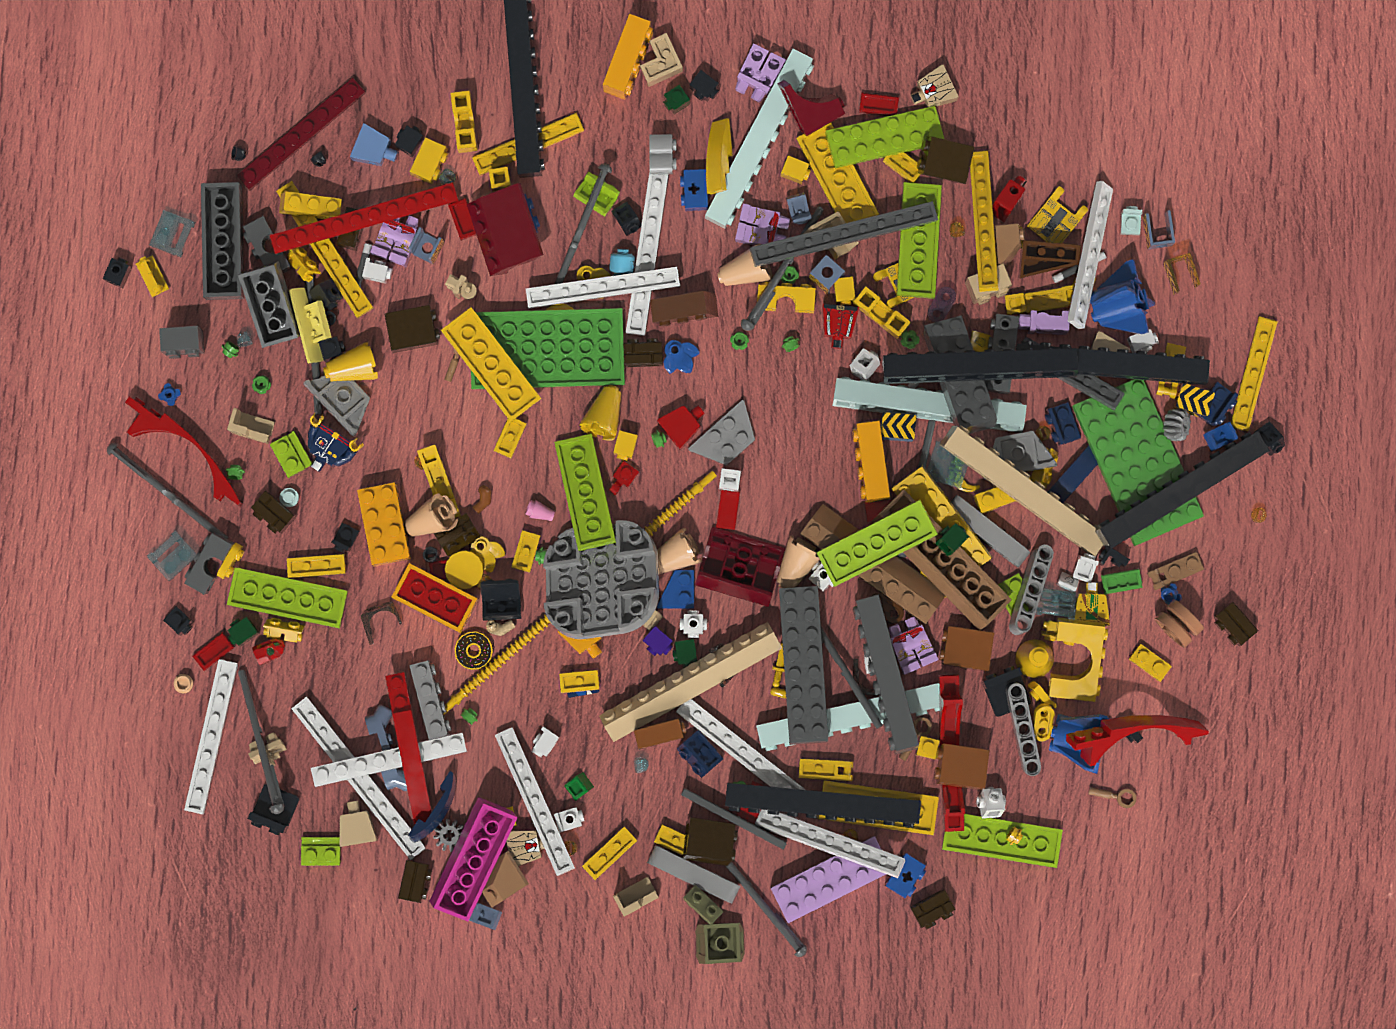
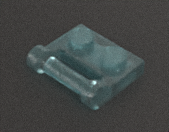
M163 210L149 245L181 258L183 247L191 228H194L195 222ZM181 223L184 225V227L182 229L176 247L171 248L172 242Z
M176 530L171 533L172 536L160 547L147 555V558L168 581H171L190 564L197 555ZM175 542H178L180 545L160 562L158 558Z
M1043 588L1036 615H1057L1074 620L1076 592Z

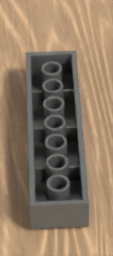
M818 586L780 588L779 597L789 745L828 742Z
M879 595L857 600L853 607L855 621L859 620L860 622L858 633L860 639L864 638L865 641L863 651L865 658L869 657L870 660L868 663L870 676L874 675L875 678L873 688L875 695L879 694L880 700H878L880 714L884 713L885 715L883 726L885 732L890 734V738H888L890 751L894 750L896 755L918 749L917 735Z

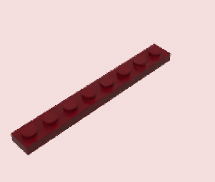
M353 78L350 79L241 171L237 177L251 191L365 94V91Z

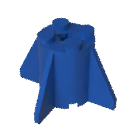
M1134 259L1126 261L1096 290L1092 291L1090 304H1092L1093 311L1091 316L1094 322H1099L1103 327L1145 334L1149 333L1146 319L1148 312L1145 310L1155 306V302L1149 299L1145 289L1141 290L1139 286L1142 282L1138 279Z
M1058 714L1056 725L1058 726H1053L1051 737L1054 740L1050 742L1049 751L1065 755L1084 770L1098 774L1100 759L1095 766H1089L1081 758V750L1075 751L1066 741V734L1093 727H1101V720L1111 718L1101 714L1077 717Z

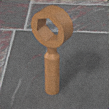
M455 349L454 358L451 359L444 380L449 382L452 381L459 362V354Z
M919 717L913 722L917 739L919 736H926L930 733L932 725L927 718ZM918 721L926 722L928 725L926 732L919 733L916 729ZM912 750L901 753L899 758L906 762Z
M1089 787L1088 795L1107 799L1115 798L1117 803L1123 808H1130L1136 803V794L1130 789H1123L1118 794H1114L1111 791ZM1125 792L1132 796V802L1128 805L1121 801V796Z

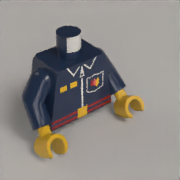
M314 413L310 418L311 424L308 431L309 452L316 456L311 467L320 472L326 463L334 468L335 466H342L350 462L364 444L362 443L357 446L356 440L358 438L350 442L324 424L320 425L324 416L317 420L315 418L316 413Z

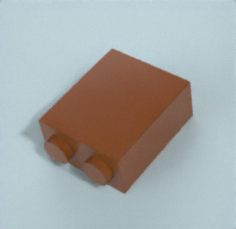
M948 626L947 630H943L942 641L945 642L944 649L940 650L939 660L942 661V665L988 672L994 633Z
M676 719L634 730L638 749L641 750L683 739L686 729L684 722Z
M950 744L940 745L936 752V759L939 760L938 767H935L934 770L936 784L977 790L985 789L990 750Z

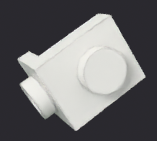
M1084 553V556L1079 555L1072 577L1091 583L1096 566L1099 561L1095 560L1096 556Z

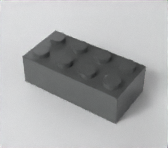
M279 261L241 272L238 277L262 348L298 338L300 332Z

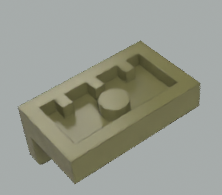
M696 885L683 897L687 904L710 925L723 913Z

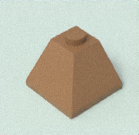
M1019 224L995 226L998 264H1004L1005 269L1008 268L1021 248L1022 240H1025L1024 228H1021Z
M509 851L498 858L482 891L491 907L496 906L529 884Z

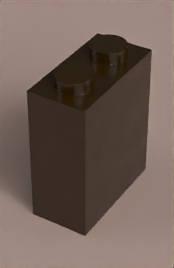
M926 136L921 146V150H923L922 157L919 158L917 163L918 174L966 184L975 147Z
M430 305L384 313L392 353L438 345L437 340L440 339L439 329L434 326V321L437 320L435 309L431 310Z
M690 817L686 821L682 859L728 866L734 861L736 850L733 849L734 842H736L738 831L735 830L736 824Z

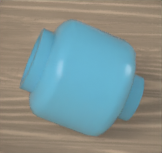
M617 249V252L610 255L609 270L614 273V276L633 273L635 256L630 254L628 249Z

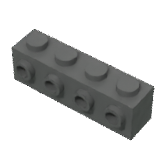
M996 314L995 319H991L990 330H993V337H989L988 349L994 351L1013 349L1015 351L1019 324L1018 316ZM1012 379L984 380L988 392L1010 393Z

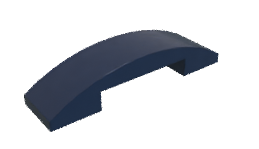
M1090 446L1083 451L1047 492H1053L1060 497L1059 501L1062 504L1098 465Z
M450 771L440 785V789L444 794L426 822L418 819L408 834L412 842L416 843L430 834L449 811L456 791V777L453 772Z

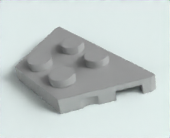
M325 376L311 381L306 380L303 385L355 437L370 397L354 381H330Z
M743 400L740 401L692 444L688 450L726 466L755 441L745 402Z
M1034 431L995 439L993 448L1000 453L998 457L1002 460L1008 459L1015 464L1013 468L1017 471L1029 472L1057 466L1056 461Z

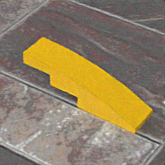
M728 118L712 122L708 138L706 186L707 194L711 195L727 190L725 174L730 173L728 157L733 156L730 121Z

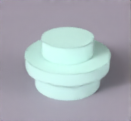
M286 488L280 493L279 499L285 507H293L298 503L299 495L296 490Z

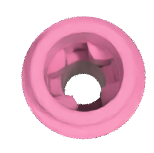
M530 500L525 515H528L529 518L552 521L555 510L548 508L537 500Z

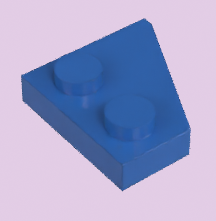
M694 570L674 571L657 604V609H694Z

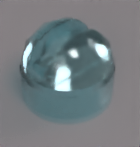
M445 169L439 176L440 183L445 185L456 180L455 173L450 169Z
M244 331V335L241 332L237 335L238 346L246 347L253 344L252 336L249 332Z
M642 757L634 758L635 772H645L649 766L648 761Z

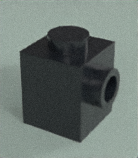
M702 70L699 71L689 84V89L694 92L693 95L700 101L704 99L708 102L710 98L714 99L720 91L718 90L719 83Z
M406 126L405 129L402 128L397 134L396 138L398 140L395 146L413 158L424 140L422 131L415 126H412V128Z
M120 257L117 260L111 258L102 279L123 289L132 270V267L128 265L129 261Z
M332 278L319 283L309 291L313 301H322L324 310L328 309V311L336 308L338 302L343 299Z
M337 336L318 342L325 362L340 356L346 351L343 340L340 341Z

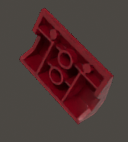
M516 183L467 204L490 276L507 274L508 270L529 263L544 255L521 183Z
M712 527L695 586L769 607L786 548Z

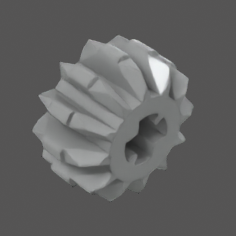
M1183 409L1169 410L1163 422L1164 436L1171 441L1185 440L1191 428L1190 414Z
M446 819L447 826L441 822L439 825L442 830L439 828L434 829L440 835H435L433 838H440V841L436 843L437 846L444 843L443 851L449 845L450 852H453V844L456 845L462 833L459 830L464 826L459 825L456 828L457 820H454L451 826L450 819ZM448 830H452L451 833L454 832L455 837H452V841H448L449 838H445Z

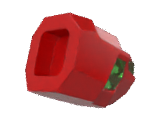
M271 639L252 647L258 664L264 665L279 658L284 653L285 644L283 640Z

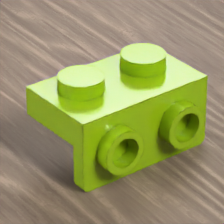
M588 172L573 197L587 205L598 176ZM604 182L593 210L605 217L616 203L620 192L613 185Z

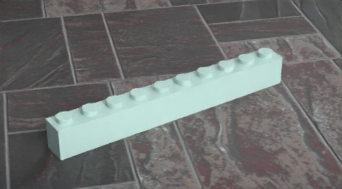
M792 49L729 169L730 173L725 176L727 190L716 193L705 214V219L724 229L727 225L731 226L735 219V215H733L735 209H740L742 206L744 192H749L753 184L751 181L753 175H758L762 167L760 165L762 158H767L771 150L768 148L771 141L775 142L779 135L777 129L780 124L784 125L788 118L786 112L789 107L777 83L785 80L791 84L796 93L797 91L801 92L806 83L803 81L806 74L810 76L814 65H812L813 58Z
M849 377L836 379L832 406L879 413L915 414L916 418L953 423L943 391L932 392L927 391L925 388L911 389L905 385L890 386L883 382L876 384L868 380H852ZM992 399L991 402L997 416V422L995 427L990 429L1022 433L1027 405L1017 401L1009 403L1003 402L1001 399Z
M939 683L905 691L911 714L916 713V716L928 714L927 710L933 708L935 712L940 711ZM880 697L869 699L868 702L883 724L885 715L884 713L880 714L878 707ZM860 702L826 709L828 737L834 736L833 732L841 730V734L851 732L852 727L859 726L860 729L871 727L872 721ZM788 718L756 726L761 749L765 748L766 751L777 749V745L783 743L785 747L792 746L789 745Z

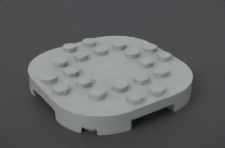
M617 520L616 524H612L616 543L578 551L574 530L570 528L558 536L559 539L552 546L548 547L543 562V567L546 569V603H544V610L551 624L563 635L574 639H589L624 634L638 629L652 616L659 599L658 552L653 539L638 524Z

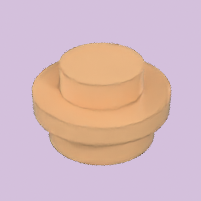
M180 674L174 680V688L179 693H188L193 687V680L189 675Z

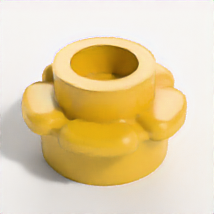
M1013 827L1006 836V840L1010 842V845L1020 842L1023 837L1021 829Z

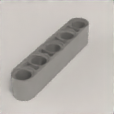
M956 495L951 503L975 535L1019 568L1030 554V551L968 502Z
M1044 544L1037 547L1030 555L1009 623V630L1014 635H1021L1030 630L1053 559L1054 552L1049 545ZM1040 551L1044 553L1045 559L1040 556ZM1034 568L1039 571V576L1034 573ZM1029 586L1034 589V594L1030 593ZM1023 603L1028 606V612L1024 610ZM1018 621L1023 624V629L1018 627Z
M1011 682L1006 686V697L1021 768L1027 775L1035 776L1040 773L1041 763L1026 692L1021 684ZM1014 686L1020 688V693L1017 696L1011 695V689ZM1018 705L1024 707L1021 715L1015 714V708ZM1027 724V732L1020 734L1019 726ZM1025 743H1031L1032 749L1028 753L1023 752V745ZM1029 762H1035L1036 764L1033 771H1027V764Z
M656 845L647 863L685 882L696 885L698 888L731 904L741 887Z

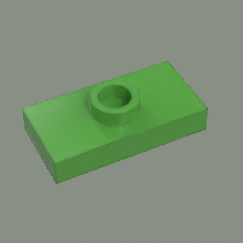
M1139 569L1101 575L1104 595L1143 588Z

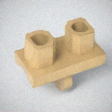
M450 274L445 285L453 291L454 296L458 299H461V297L472 299L477 293L475 285L469 283L463 275L457 278Z
M271 733L265 737L268 742L265 748L270 765L276 766L274 760L280 758L279 753L287 749L281 739L275 733ZM256 741L249 744L250 753L248 754L254 764L261 762Z

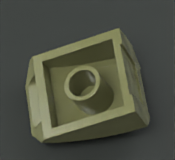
M741 923L697 925L695 931L696 957L699 964L742 962L745 951L744 930Z

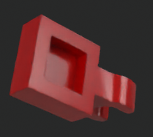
M623 461L612 476L616 481L609 489V492L616 496L623 485L628 488L639 474V471Z

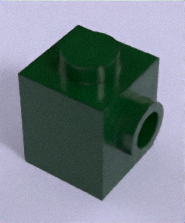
M680 84L664 94L665 101H663V104L674 115L690 105V99Z
M955 523L951 527L947 525L940 532L942 536L935 544L949 557L969 536L962 526Z
M248 617L241 621L240 619L233 621L230 624L231 628L227 630L230 633L228 638L232 644H237L238 646L244 645L259 634V631Z
M694 639L675 642L676 650H672L674 662L678 661V665L686 668L691 663L697 661Z

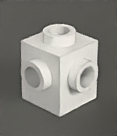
M819 561L813 567L814 573L809 577V580L822 591H825L829 586L833 587V584L828 574L827 577L824 575L826 570Z
M688 611V614H684V618H680V630H684L687 638H699V635H703V630H707V619H703V614H699V611ZM695 620L697 626L691 627L689 625L690 621Z
M986 787L976 799L982 818L1001 817L1006 810V798L1002 795L1001 788Z

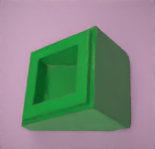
M583 772L564 785L575 801L594 788Z

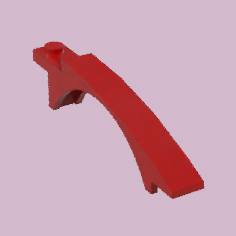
M130 396L125 403L140 414L126 433L136 437L146 433L165 432L189 440L202 452L210 466L214 483L213 497L221 502L226 496L238 506H242L238 494L216 461L191 434L166 413L159 418L160 414L154 409L147 410L143 407L145 403L137 397L135 399H132Z
M402 672L387 675L385 678L415 825L418 819L426 822L432 811L405 674Z
M958 674L939 675L940 745L960 746V718L963 699L959 693ZM941 785L945 832L964 831L965 806L962 787Z
M1131 715L1101 720V727L1066 734V741L1075 751L1081 750L1080 756L1089 766H1095L1111 746L1122 738L1140 730L1150 728L1166 729L1180 737L1185 745H1191L1192 738L1208 735L1209 731L1199 721L1165 715Z

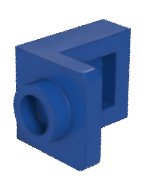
M1227 422L1203 434L1211 452L1238 439L1231 422Z

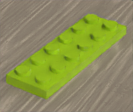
M935 106L826 130L825 132L834 168L921 149L922 142L926 139V136L944 139Z
M903 183L901 209L933 201L938 220L900 231L896 296L935 298L942 185Z
M592 433L554 442L578 551L616 543Z
M918 500L818 551L817 555L835 587L938 535L921 500Z
M235 567L227 605L340 629L348 591Z
M964 814V831H944L942 850L1057 868L1063 830ZM1013 827L1021 829L1023 837L1020 842L1010 845V842L1006 840L1010 830Z

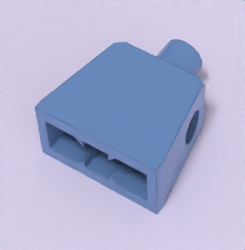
M363 123L350 158L353 161L382 166L385 159L395 162L398 151L389 148L391 140Z

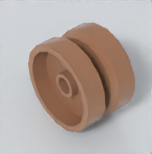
M1174 599L1167 606L1168 613L1161 612L1155 618V621L1173 641L1186 648L1192 642L1189 633L1198 636L1204 627L1187 608Z

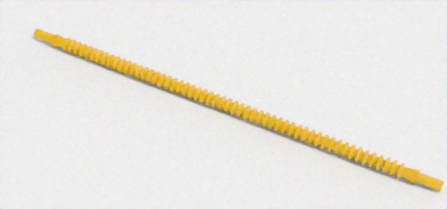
M711 471L698 483L695 482L690 490H686V494L682 493V497H678V501H674L673 505H669V509L665 508L666 511L661 512V516L657 515V519H653V523L649 522V526L644 527L645 531L652 536L654 531L657 532L658 527L661 528V524L665 525L666 520L670 521L669 518L674 517V513L678 514V510H682V506H686L687 502L690 503L691 498L695 499L694 496L701 493L703 488L716 478L717 475ZM544 614L543 619L540 618V622H535V626L531 625L532 628L530 630L527 629L528 632L523 633V637L519 636L518 641L514 640L515 643L510 644V648L506 647V651H502V655H498L497 659L494 658L493 663L489 662L490 665L485 666V670L481 669V673H477V677H472L473 680H469L468 685L464 684L463 689L460 688L458 693L453 694L451 699L445 704L446 712L443 715L456 704L459 705L465 696L468 697V693L472 694L473 689L477 690L476 687L481 686V682H485L486 678L489 679L490 674L494 675L493 672H497L498 667L502 668V664H506V660H510L511 656L514 657L515 652L519 653L518 650L523 649V645L527 646V642H531V638H536L535 635H539V631H544L543 628L548 627V623H551L546 614Z

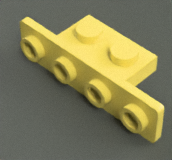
M305 288L290 289L289 294L307 363L322 362L323 356L318 342L332 338L323 302L316 301L309 304Z

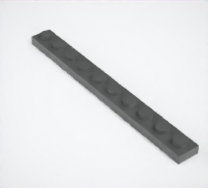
M932 201L750 248L754 266L759 267L936 222L938 217Z

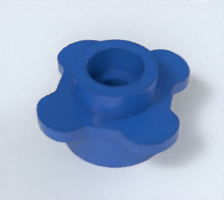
M167 383L164 385L163 391L158 394V398L166 401L169 406H173L181 395V391L174 389L171 384Z
M1172 583L1167 588H1161V597L1167 605L1174 599L1176 601L1181 600L1182 596L1178 593L1176 584Z

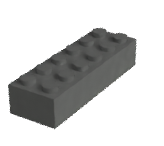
M239 182L201 183L203 298L206 300L244 299V292L238 277L244 271L242 185Z
M962 316L931 323L924 327L923 336L929 352L945 353L946 351H955L956 353H962L966 350H973ZM984 380L940 382L954 426H963L969 431V434L995 427L997 416Z

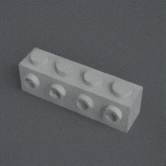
M427 660L409 665L429 740L449 736L448 731H451L449 720H445L443 715L446 712L444 701H440L439 698L441 688L439 682L435 683L434 675L437 674L434 663L430 664V661Z

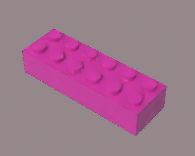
M478 797L429 900L434 909L467 922L469 921L518 818L512 810Z

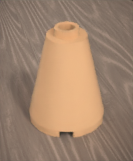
M750 249L720 267V272L717 273L720 283H724L725 286L769 281L772 278L770 264L759 267L754 266Z
M433 495L405 520V530L411 536L449 531L457 525L458 519L455 520L457 510L453 502L446 495Z
M685 528L680 529L657 549L658 574L702 562V557L698 559L697 556L700 551L690 533L688 535L684 533L686 531Z
M791 535L789 537L777 577L780 588H795L820 561L815 551L817 547L797 537L794 540V536Z

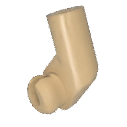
M511 619L504 624L489 620L486 623V628L489 633L502 636L514 629L515 625Z

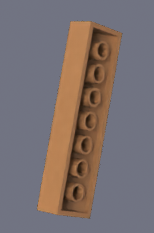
M903 490L872 521L875 523L916 501ZM930 517L938 535L903 553L980 631L1012 599L961 547L948 557L935 544L942 536L940 532L943 529Z
M822 504L800 535L822 550L859 531V529ZM896 556L857 575L924 624L928 622L946 597L930 580Z

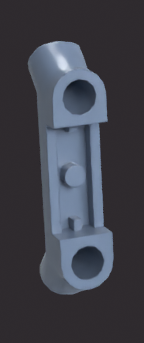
M381 704L378 705L374 714L365 716V722L369 735L377 734L382 751L392 749L391 744H393L391 734H387L385 729L392 717V710ZM395 768L381 772L387 790L397 787L407 791L404 771Z

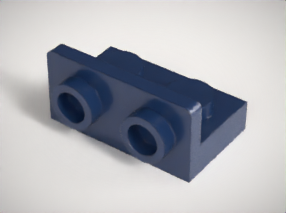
M1215 382L1210 389L1215 395L1209 415L1205 416L1195 413L1211 426L1222 424L1226 418L1225 413L1227 410H1231L1237 403L1236 398L1238 394L1236 392L1232 393L1219 382Z
M1068 402L1046 410L1047 414H1044L1047 424L1052 426L1053 432H1051L1054 443L1062 446L1081 439Z
M699 730L677 748L681 758L686 760L691 765L694 773L701 778L723 760L722 756Z

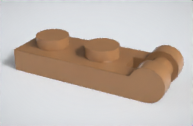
M1197 552L1147 574L1153 580L1154 590H1157L1204 570V567ZM1163 573L1166 580L1161 581L1158 574Z

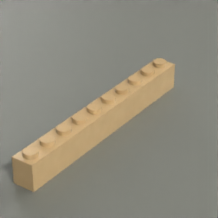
M952 426L939 444L1085 552L1096 556L1103 546L1095 532L1100 529L1098 525L1092 526L1088 523L1090 519L1083 514L1077 515L1074 512L1075 508L1068 503L1062 504L1059 501L1060 497L1053 492L1047 493L1044 490L1045 486L1038 481L1032 482L1029 479L1030 475L1023 470L1017 471L1013 468L1015 464L1008 459L1002 460L998 457L1000 453L991 447L987 449L983 446L985 442L976 436L972 438L968 435L969 431L963 426Z
M766 622L713 653L706 655L704 658L691 663L686 668L675 672L668 678L657 682L652 687L641 691L634 697L623 701L616 707L607 710L599 715L611 739L615 742L782 649V646L769 623Z

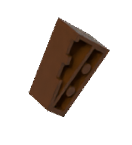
M1022 240L1018 278L1021 279L1078 265L1081 245Z
M707 291L650 300L652 322L659 324L660 327L670 326L673 322L681 324L688 323L689 320L699 321L719 317L716 294Z

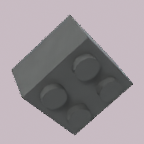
M199 326L159 328L160 351L169 356V359H179L181 355H188V357L194 358L200 357V354H205L204 334Z

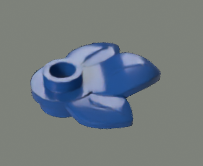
M677 340L667 342L664 348L666 354L663 361L664 368L669 374L673 373L676 369L684 373H691L693 370L692 358L700 353L698 348L689 342L681 343ZM673 346L677 347L676 353H672L671 348Z

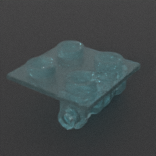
M936 441L927 469L928 473L937 482L961 489L968 465L940 446L941 442Z

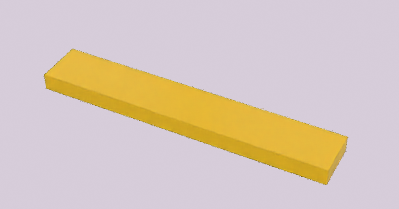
M577 113L542 127L539 139L543 140V146L546 148L579 134L584 129ZM515 139L472 157L480 176L488 173L490 169H496L516 161Z
M1258 317L1236 399L1237 403L1231 418V424L1235 429L1249 431L1278 321Z

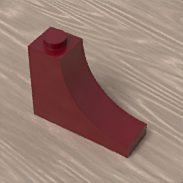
M782 80L777 83L800 132L805 136L812 134L845 114L843 109L845 105L842 99L832 93L820 98H806L798 95L787 81Z

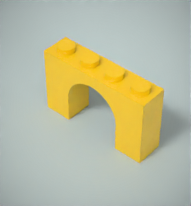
M1057 618L1056 640L1084 645L1091 652V662L1088 668L1079 675L1050 674L1049 697L1095 702L1096 696H1100L1101 686L1098 685V678H1102L1103 666H1100L1101 659L1105 658L1106 648L1103 647V641L1107 640L1108 629H1105V625L1102 622Z

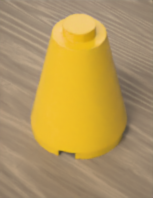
M364 342L326 362V367L323 368L325 378H329L330 381L378 379L377 372H374L376 365L368 342Z
M608 385V387L602 389L580 422L579 426H581L580 429L587 434L592 433L593 437L601 435L603 436L602 440H615L621 402L619 388Z
M1033 639L1020 645L1016 652L1015 662L1017 668L1020 667L1022 674L1031 678H1039L1051 670L1054 663V655L1048 644L1041 640Z

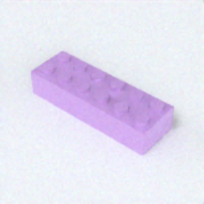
M875 836L861 842L881 850ZM835 855L771 887V890L787 923H790L886 874Z

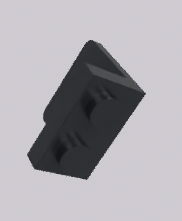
M505 579L480 582L483 621L522 619L521 594L518 580Z
M1014 666L1003 670L1004 674L999 676L993 673L986 676V681L982 682L996 717L1010 713L1006 697V686L1011 682H1017L1024 687L1028 705L1031 704L1021 677L1020 667L1017 669ZM1014 686L1011 689L1012 696H1017L1020 693L1018 686ZM1018 705V706L1015 708V711L1018 710V709L1023 708V706H1022V705Z
M265 784L253 812L249 813L247 819L251 820V825L262 828V825L269 828V832L279 836L280 833L284 834L287 832L299 803V797L280 789L284 810L280 814H274L269 809L272 806L268 786Z

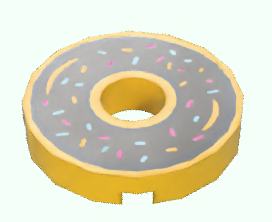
M476 631L462 635L454 648L458 663L470 670L483 668L490 662L493 655V646L489 638ZM472 645H476L479 648V653L476 656H471L468 652L469 647Z

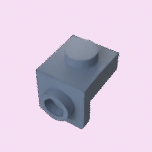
M804 192L786 197L789 213L794 224H804L809 219H812Z
M477 903L469 921L496 930L502 912Z

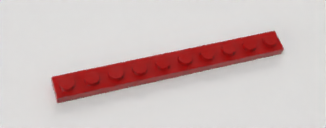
M452 182L272 234L269 237L274 254L453 203L458 201Z

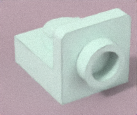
M1127 206L1126 209L1122 210L1120 235H1140L1142 210H1138L1136 206Z

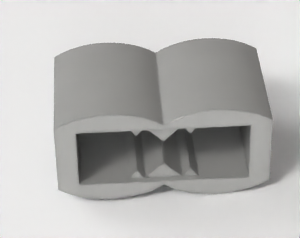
M672 134L649 135L650 175L673 174V170H676V158H673V151H676V139H672Z

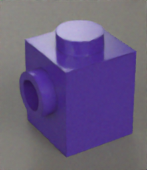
M656 626L643 639V642L648 645L646 649L654 656L656 654L659 656L662 654L667 655L673 648L671 645L673 641Z

